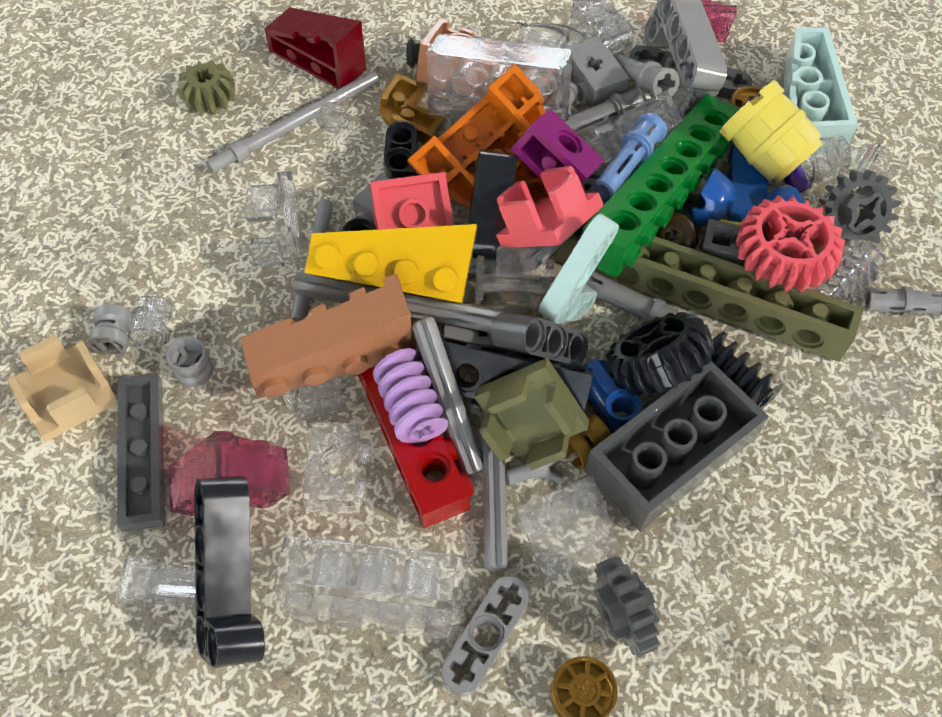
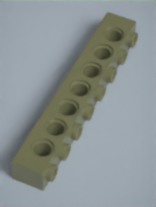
M594 215L556 250L555 261L563 264L566 263L580 240L583 227ZM656 236L649 247L642 246L641 253L634 266H626L617 278L597 268L594 270L598 274L624 286L838 362L841 361L855 340L864 309L810 289H805L800 293L793 286L792 289L785 293L782 285L776 284L770 288L768 280L763 278L756 281V271H745L743 266Z

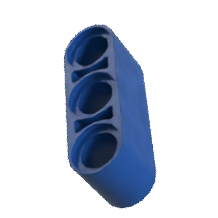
M733 143L728 156V163H731L730 170L727 171V177L735 186L736 198L734 206L727 216L728 221L741 223L753 206H759L764 199H767L768 179L753 165H749L744 155Z

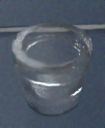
M836 135L819 138L824 144L800 164L811 184L818 183L823 178L849 168L852 159L851 150L843 136Z

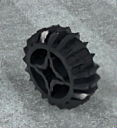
M679 312L676 315L668 313L663 317L656 316L648 322L643 321L641 325L631 327L630 332L620 335L619 341L614 342L610 346L611 350L606 354V364L609 368L608 373L614 379L616 385L620 389H627L632 397L635 394L638 396L644 394L647 397L654 392L663 394L666 389L677 388L678 384L684 381H691V376L701 373L703 366L708 365L712 361L711 356L715 351L708 326L704 325L702 318H698L696 314H686V312Z

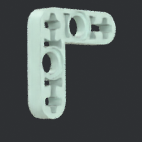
M598 214L591 221L543 298L538 310L540 314L559 324L580 320L592 307L598 292L587 286L586 283L615 238L619 229L617 223L603 214Z

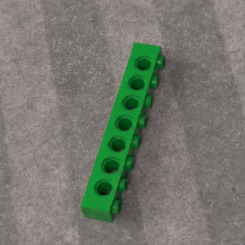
M706 94L655 149L650 158L643 162L583 227L581 236L598 214H603L619 225L618 232L597 265V269L617 278L626 266H634L641 253L642 246L649 247L659 226L666 227L673 215L674 208L681 209L687 199L689 190L694 192L699 186L703 174L708 175L713 169L717 157L723 158L730 142L719 131L741 108Z

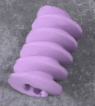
M411 348L397 350L381 359L374 368L373 377L374 381L378 384L380 396L384 398V407L389 412L390 423L395 427L396 438L405 443H419L435 438L445 432L448 427V421L445 418H439L443 413V408L438 403H434L437 400V394L434 390L429 389L431 387V379L424 375L426 367L422 362H418L420 360V353L416 349Z

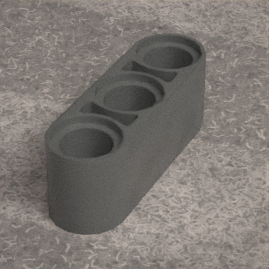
M502 312L496 317L492 325V341L498 348L574 365L581 364L588 351V337L586 333L542 318Z

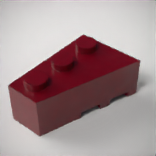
M289 7L264 29L269 52L336 89H340L355 81L366 70L361 21Z

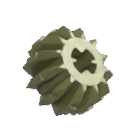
M211 59L207 63L202 64L198 60L197 65H186V72L178 74V93L180 99L183 100V103L190 112L197 109L202 116L207 109H210L215 115L217 107L227 110L228 102L235 101L234 78L231 76L230 71L225 68L224 63L215 64Z

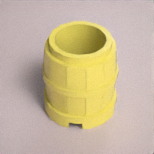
M773 80L759 91L760 96H756L753 100L748 101L738 110L719 132L728 142L733 141L750 166L753 165L769 181L774 179L779 184L824 143L819 139L822 136L807 118V113L803 109L800 110L783 94L785 90L776 80Z

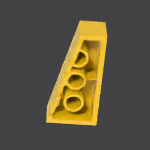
M477 224L312 233L305 273L375 287L385 286L383 279L397 273L403 292L463 303Z

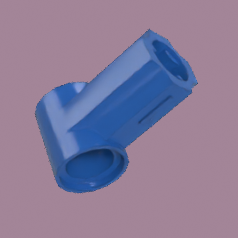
M596 358L585 363L583 366L593 369L588 399L601 416L602 422L613 434L641 412L642 402L637 394L632 397L627 389H620L609 375L606 361ZM615 412H624L629 416L621 417L616 415Z

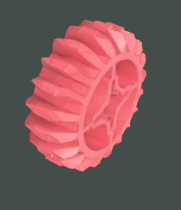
M778 195L772 202L764 199L759 206H753L748 211L745 219H742L739 226L736 247L739 248L738 259L745 261V271H756V281L764 278L769 281L770 288L779 284L782 285L786 293L794 286L802 293L808 286L816 289L823 281L826 282L828 278L832 277L842 261L845 240L841 238L842 228L833 226L835 216H824L823 207L817 209L811 207L809 199L804 203H799L794 195L788 201H785ZM763 233L768 237L767 241L765 240Z

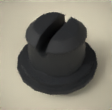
M413 38L406 43L407 64L411 68L415 66V63H418L420 43H414Z

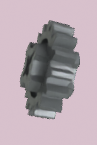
M865 169L863 174L859 170H850L849 178L839 174L836 176L838 182L836 187L830 185L825 187L827 192L830 193L829 197L819 198L818 202L825 205L823 215L835 216L833 226L842 228L841 238L845 240L844 246L852 249L856 243L858 247L865 249L867 248L868 239L877 244L880 243L879 233L881 231L889 234L892 232L891 228L887 225L889 220L899 219L898 215L892 213V209L900 206L901 201L891 198L898 191L897 188L887 185L888 177L877 176V172ZM859 187L855 192L849 193L852 189Z
M614 556L597 563V568L594 571L598 578L596 583L599 587L594 589V593L598 601V610L604 624H607L615 640L619 641L622 639L624 645L629 646L631 654H636L637 658L658 649L657 646L660 645L657 638L659 631L655 624L659 623V619L655 611V600L649 587L646 588L637 572H630L629 566L623 564L621 557L616 558Z

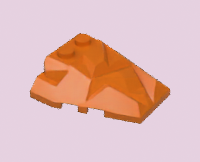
M516 64L512 65L488 87L484 98L439 138L433 136L407 162L419 175L445 172L449 198L470 210L479 149L516 155L511 148L531 124L546 112L540 90ZM517 156L514 184L518 181H525L534 203L540 198L549 197L542 179Z

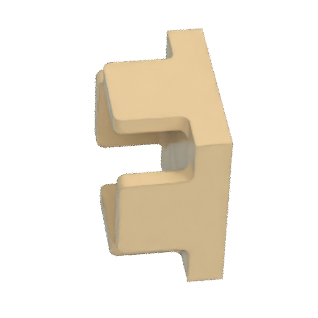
M52 335L20 351L19 356L28 369L6 378L20 407L32 420L44 442L118 404L117 397L83 340L75 343V346L66 349L58 337Z

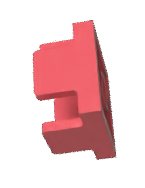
M572 166L544 170L540 176L549 197L540 198L535 203L526 182H516L497 197L499 210L506 224V227L496 235L501 248L561 245L604 206L599 192L584 193L579 177Z
M445 172L370 182L375 230L454 225Z

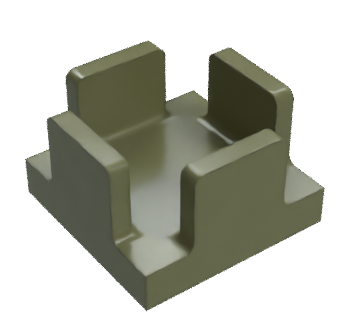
M548 358L478 387L474 396L484 411L480 434L500 461L508 459L512 449L517 457L528 453L526 464L531 470L565 458L569 438L588 430V417Z

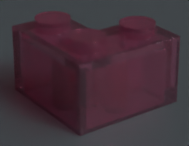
M215 431L169 465V512L194 516L196 480L244 476L246 478L249 488L250 507L269 508L290 494L287 448L271 445L265 440H251L235 436L230 431Z

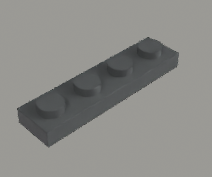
M158 373L118 378L117 527L121 532L165 526L162 379Z

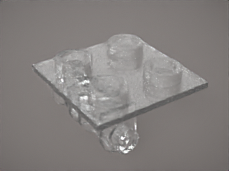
M592 475L516 507L519 518H516L517 526L521 534L526 533L548 588L596 567L597 563L614 556L617 558L624 555Z

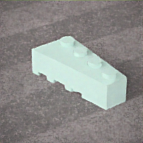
M796 28L785 59L783 84L785 91L783 94L800 110L803 109L807 113V118L822 135L819 139L824 144L813 154L845 153L858 123L829 28Z

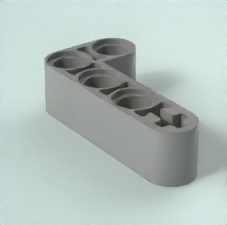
M658 0L645 25V43L670 48L684 87L719 91L726 81L727 66L702 1Z

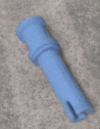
M652 113L641 115L636 122L634 131H630L624 136L622 149L592 185L593 193L599 192L601 200L608 201L629 177L637 164L650 158L654 151V145L665 138L667 126L661 117ZM652 126H655L654 130H653V131L651 132V134L649 135V134L647 133L648 130H649ZM622 165V169L617 173V170Z

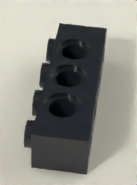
M441 336L461 396L472 398L471 403L477 406L480 405L474 396L478 387L497 380V376L502 373H513L545 359ZM549 359L585 413L593 369ZM460 365H473L478 370L479 379L475 382L463 380L459 374Z

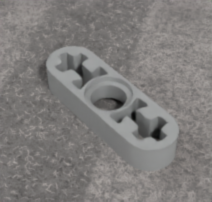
M505 576L495 581L444 661L442 680L446 689L453 695L465 697L478 690L525 613L529 602V590L526 584L519 578ZM512 588L517 591L516 599L520 604L511 603L508 605L503 614V619L510 620L508 625H505L495 615L502 601V596L498 593L500 591L508 593ZM491 608L495 614L487 613L486 610ZM482 624L492 625L499 633V640L491 647H482L473 638L475 629ZM467 645L474 654L488 659L482 664L476 657L470 669V674L474 677V680L472 682L463 680L458 685L453 682L455 673L451 668L454 665L461 668L469 657V652L463 651L462 648Z

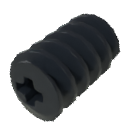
M725 331L719 333L712 339L715 351L711 356L712 362L763 410L777 396L783 384L772 389L770 384L775 375L770 372L760 378L758 373L762 364L757 362L750 367L746 366L751 354L745 352L736 357L734 354L739 344L734 341L725 347L723 343L728 334Z

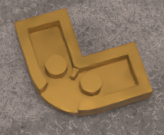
M397 73L382 93L379 105L380 116L388 126L397 121H406L413 124L417 130V141L426 144L433 136L438 134L442 128L444 117L418 106L425 95L426 85Z

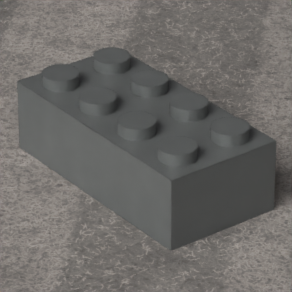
M711 361L708 365L703 366L701 373L691 376V381H684L678 384L677 388L673 387L591 449L584 471L641 532L755 440L769 416Z

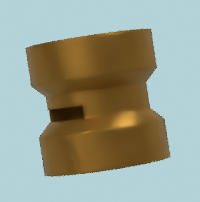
M592 414L586 415L589 419L588 430L569 438L566 458L576 452L579 456L571 464L578 470L585 468L590 450L611 435L607 426Z

